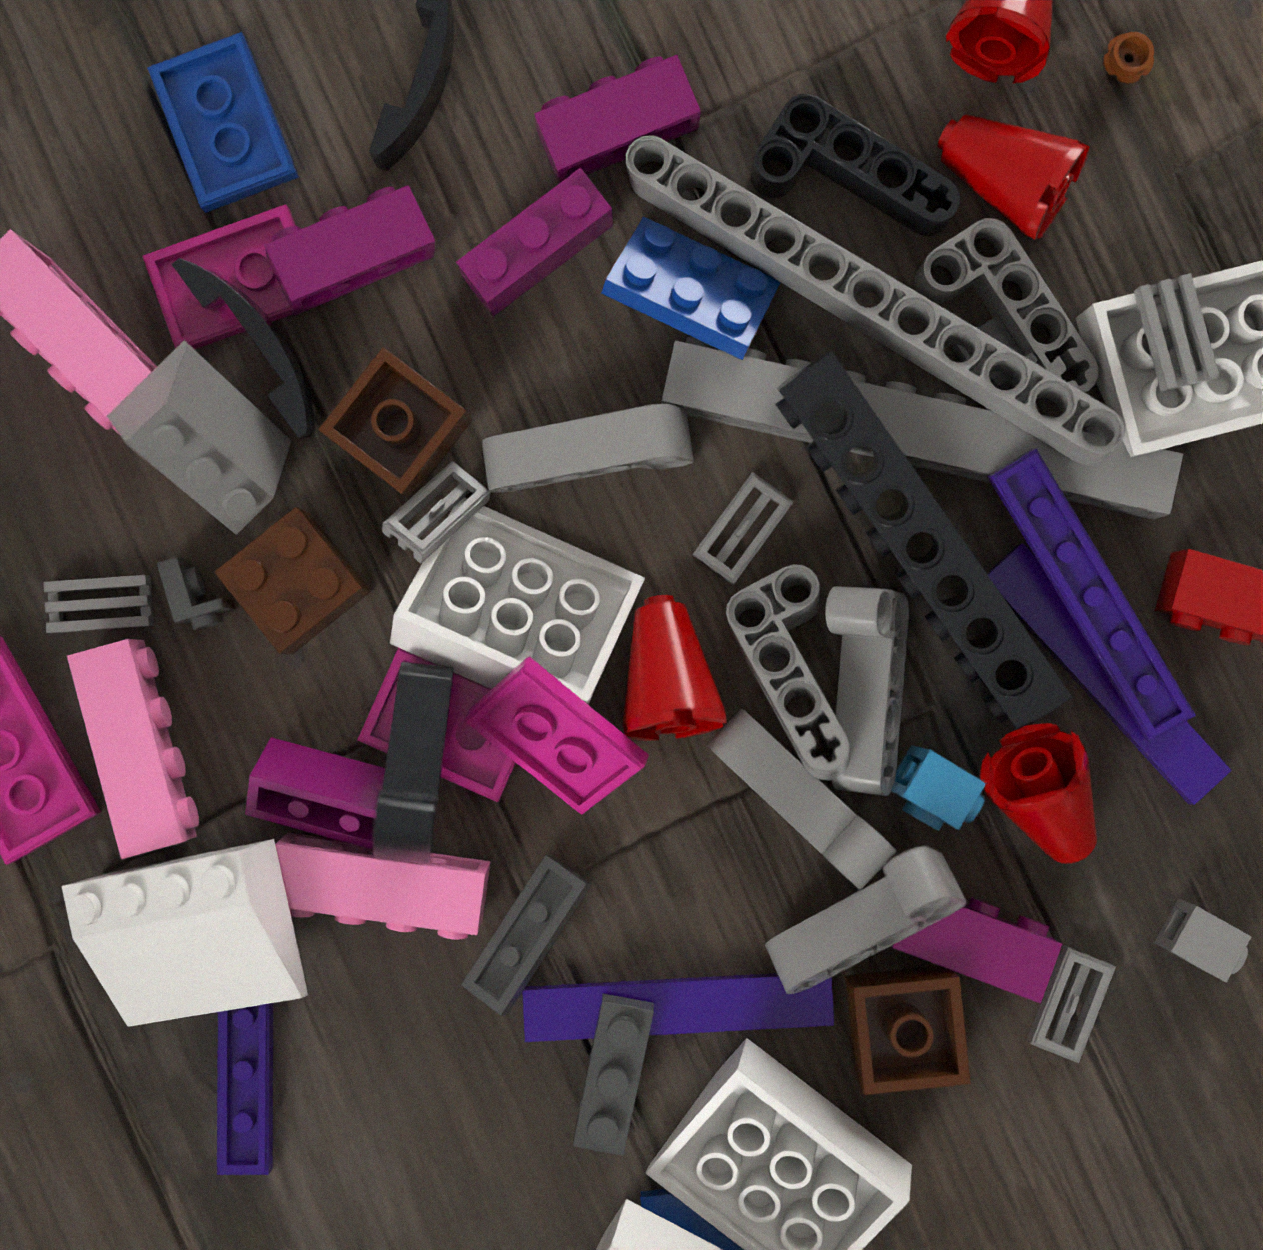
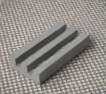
M1191 273L1173 280H1162L1154 285H1143L1134 290L1161 392L1218 377L1217 365ZM1175 291L1177 292V296H1178V299H1179V303H1180V307H1181V310H1182L1183 318H1184L1185 325H1186L1187 332H1188V336H1189V339H1190L1191 347H1192L1193 354H1194L1195 361H1196V365H1197V368H1198V371H1197V372H1196V369H1195V366H1194L1193 358H1192V355H1191V351H1190V348H1189V344H1188V340H1187V337H1186L1185 329H1184V326H1183V322H1182V319H1181V315H1180V311H1179V308H1178L1177 300H1176V297H1175V293H1174ZM1156 296L1161 298L1168 323L1167 329L1176 352L1182 376L1175 377L1154 301Z
M451 461L383 522L382 532L389 538L395 536L398 539V546L405 551L408 548L414 552L413 558L419 563H423L489 501L491 491L489 492L485 486L455 462ZM456 479L460 483L446 497L435 504L413 527L408 530L404 526L451 482ZM470 491L473 493L423 540L419 539Z
M752 472L692 556L702 561L708 568L734 585L793 504V501ZM755 487L762 492L761 496L718 555L713 557L707 551ZM769 500H773L778 504V507L731 570L724 565V562Z
M149 575L43 582L44 592L48 593V602H45V613H49L46 633L154 626L151 576ZM139 587L140 596L62 601V592ZM126 607L141 608V616L63 622V612Z
M1063 945L1026 1040L1034 1046L1079 1063L1116 967L1108 962ZM1074 962H1077V967L1075 969L1072 980L1066 992L1065 998L1063 1000L1060 1011L1054 1023L1053 1029L1051 1031L1049 1039L1045 1038L1046 1034L1048 1032L1049 1026L1051 1024L1056 1008L1062 996L1068 977L1070 975ZM1090 968L1097 970L1068 1047L1064 1046L1061 1043L1071 1017L1076 1010Z

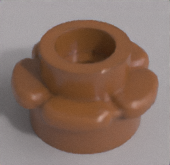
M1128 32L1114 37L1107 45L1108 53L1103 58L1104 67L1108 74L1117 76V80L1121 83L1132 84L1138 82L1140 76H1146L1151 71L1154 65V46L1146 35L1139 32ZM1130 55L1133 61L1127 63L1124 60V56Z

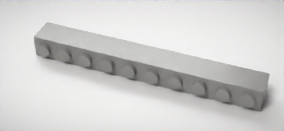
M687 337L686 343L675 340L661 404H671L686 410L687 416L808 443L813 442V439L802 424L793 430L775 405V403L783 398L777 387L809 365L810 362L797 359H787L785 365L766 361L765 353L749 348L743 360L724 351L717 350L715 347L694 337ZM846 371L912 466L991 483L987 477L988 475L1032 448H1037L1068 501L1153 520L1171 514L1183 453L1162 449L1130 457L1122 440L1103 462L1096 465H1083L1055 450L990 409L966 405L967 399L962 396L950 393H937L935 398L916 394L917 388L906 383L890 381L886 382L885 387L865 383L866 376L860 373ZM837 402L822 404L815 415L816 424L823 431L837 429L844 419L843 408ZM1042 415L1043 417H1046V418H1049V419L1058 418V417H1054V416ZM1089 426L1086 427L1085 432L1082 431L1085 441L1095 447L1105 446V436L1099 428ZM857 446L850 451L874 457L873 451L868 446Z

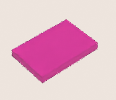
M286 204L143 255L175 349L184 340L193 349H197L246 331L227 304L216 311L202 307L172 266V263L179 258L208 269L236 286L254 301L271 321L293 314L268 262L264 244L272 241V236L278 231L295 226L290 209Z
M398 648L357 739L385 753H388L401 662L436 665L401 648ZM453 672L441 778L499 802L516 762L463 721L469 709L491 689Z
M530 656L523 660L473 705L463 720L581 815L645 767L649 757L648 753Z

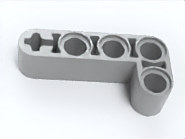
M995 218L980 220L935 248L925 258L915 275V288L919 294L936 304H942L973 286L992 317L996 315L1000 317L1025 356L1033 352L1038 358L1037 365L1061 379V374L1071 369L1076 378L1068 383L1084 393L1095 385L1098 378V365L1094 356L1010 228L1004 222ZM985 239L989 241L994 247L995 257L981 256L974 247V240ZM943 266L947 268L952 275L953 284L941 285L937 283L930 273L931 267ZM1003 281H1012L1021 288V301L1011 300L1004 294L1002 289ZM1031 323L1042 324L1048 329L1050 334L1049 344H1041L1032 337L1030 332ZM1059 348L1063 354L1049 362L1047 357Z
M671 404L647 405L496 435L482 440L488 490L493 493L528 489L640 467L660 470L694 463L687 411Z
M793 564L770 574L734 594L727 604L726 615L733 638L805 769L811 776L819 780L829 781L838 778L845 772L849 764V742L788 632L809 621L820 608V585L816 574L804 565ZM795 585L803 586L811 592L809 597L800 603L787 601L783 594L788 588ZM749 609H757L765 615L763 621L754 627H744L737 621L740 614ZM779 652L785 654L790 661L783 670L770 672L761 665L764 657L770 653ZM803 696L811 699L815 704V708L808 716L798 718L786 711L788 702L795 697ZM818 727L820 737L828 749L837 746L834 750L835 760L833 762L827 763L824 757L814 759L817 755L815 739L811 733Z
M835 586L830 590L827 598L826 624L831 633L842 635L836 718L849 742V764L842 775L832 779L834 789L840 791L888 796L895 782L909 625L908 600L905 594L889 589ZM837 746L833 748L832 762L835 760L834 750L837 748Z
M742 708L706 745L858 889L861 890L897 852L891 844L867 822L857 816L819 779L811 776L800 761Z
M918 847L906 851L884 865L883 869L886 877L770 939L765 944V947L786 993L795 994L809 989L964 907L967 901L943 854L928 847Z

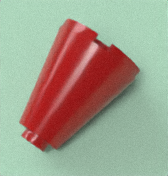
M966 0L952 20L946 34V43L950 41L952 46L950 52L952 60L968 74L988 82L996 83L999 75L1015 76L1012 84L1023 83L1038 76L1046 66L1050 54L1053 0Z
M969 114L963 115L958 122L953 119L950 120L937 144V148L943 150L941 162L1026 237L1034 240L1040 239L1045 234L1067 200L1064 196L1071 182H1077L1090 151V146L1082 143L1080 140Z
M657 595L646 598L644 606L636 609L634 613L622 724L624 734L631 740L655 741L659 740V734H675L676 739L706 734L722 728L723 723H727L726 711L686 605L675 602L672 595Z
M1051 723L1026 725L1006 734L999 740L1002 747L992 758L987 753L982 761L980 779L986 783L984 787L986 795L1051 859L1064 864L1083 860L1094 850L1097 843L1088 755L1079 736L1072 731L1071 735L1060 731L1058 725Z

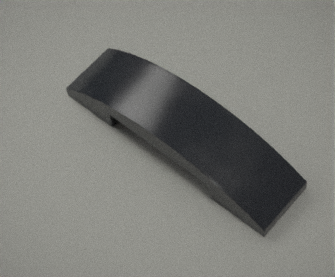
M451 0L416 1L415 6L423 27L430 29L405 108L384 103L369 150L378 169L388 171L400 161L422 135L439 104L446 85L453 53L454 16Z
M182 258L174 261L172 266L203 308L216 311L223 305H228L284 382L268 394V397L298 438H307L315 432L314 412L306 380L290 346L269 317L240 289L221 276Z

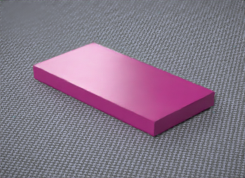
M0 636V855L4 863L8 865L101 813V810L6 642Z

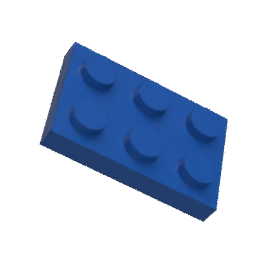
M643 217L607 276L601 294L743 360L776 294L780 282L758 269L747 266L711 247L705 246L664 225Z

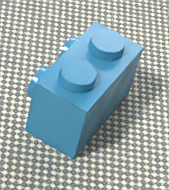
M911 745L896 770L895 782L891 792L907 801L902 808L904 812L924 824L931 826L937 831L940 830L943 823L959 830L963 822L971 823L981 810L985 797L980 793L986 783L935 752Z

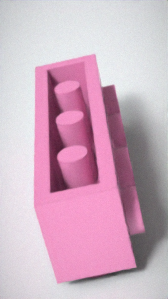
M125 639L68 655V663L121 859L182 843L197 837L194 827L199 825L198 811L193 799L186 797L181 777L185 776V763L179 748L173 747L168 727L172 725V715L166 699L159 697L154 677L158 676L159 668L153 650L145 646L144 640Z
M287 833L275 844L292 917H311L314 913L335 915V921L343 924L359 925L364 924L366 920L385 922L386 927L393 931L413 932L417 930V927L438 930L437 934L439 936L456 940L466 939L468 935L477 936L483 922L491 861L431 853L429 864L374 858V850L336 839Z

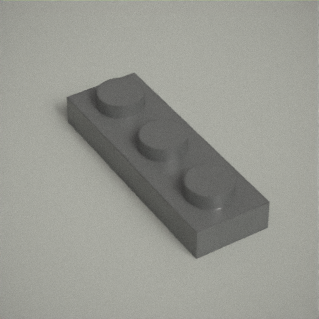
M545 855L461 986L500 1016L508 1015L592 884L553 856Z
M602 994L573 1135V1147L624 1155L654 1013V1003Z

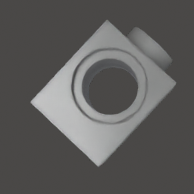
M1178 898L1154 943L1227 983L1231 974L1238 972L1245 963L1248 955L1246 946L1251 936L1202 908Z

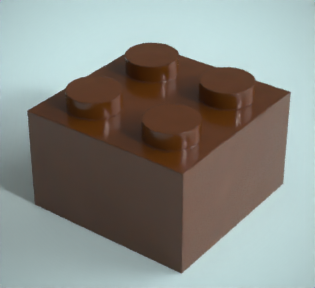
M382 347L318 430L407 499H410L422 487L473 420L464 408Z
M297 506L214 571L279 654L293 655L372 592L311 514Z
M942 966L845 976L855 1077L864 1095L971 1084L960 978L954 971Z

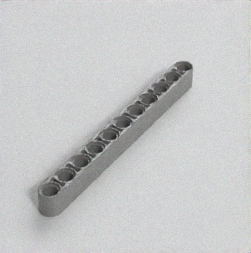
M643 136L636 139L629 146L626 152L629 180L633 191L641 198L1077 463L1096 465L1103 462L1121 443L1124 436V424L1120 416L1111 408L665 140L656 136ZM648 162H657L662 165V168L654 174L639 172V168ZM691 187H698L706 192L700 199L693 201L681 197V194ZM732 213H741L749 218L740 227H731L723 222ZM784 239L789 241L793 247L785 253L776 254L771 252L766 245L772 240ZM818 265H827L836 271V275L832 279L821 281L814 278L810 271ZM862 291H870L875 293L881 302L877 306L865 308L855 301L854 296ZM905 318H915L923 323L925 331L918 335H910L905 333L898 323ZM951 344L963 346L968 351L970 359L961 363L951 361L946 357L944 348ZM995 371L1008 373L1015 383V388L1011 390L997 389L991 383L989 374ZM1049 399L1054 401L1060 410V417L1052 419L1043 417L1036 408V400ZM1085 426L1099 428L1105 436V446L1095 447L1087 443L1082 435V428Z

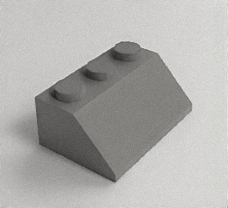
M185 340L107 415L128 446L236 535L274 498L290 448L291 439Z

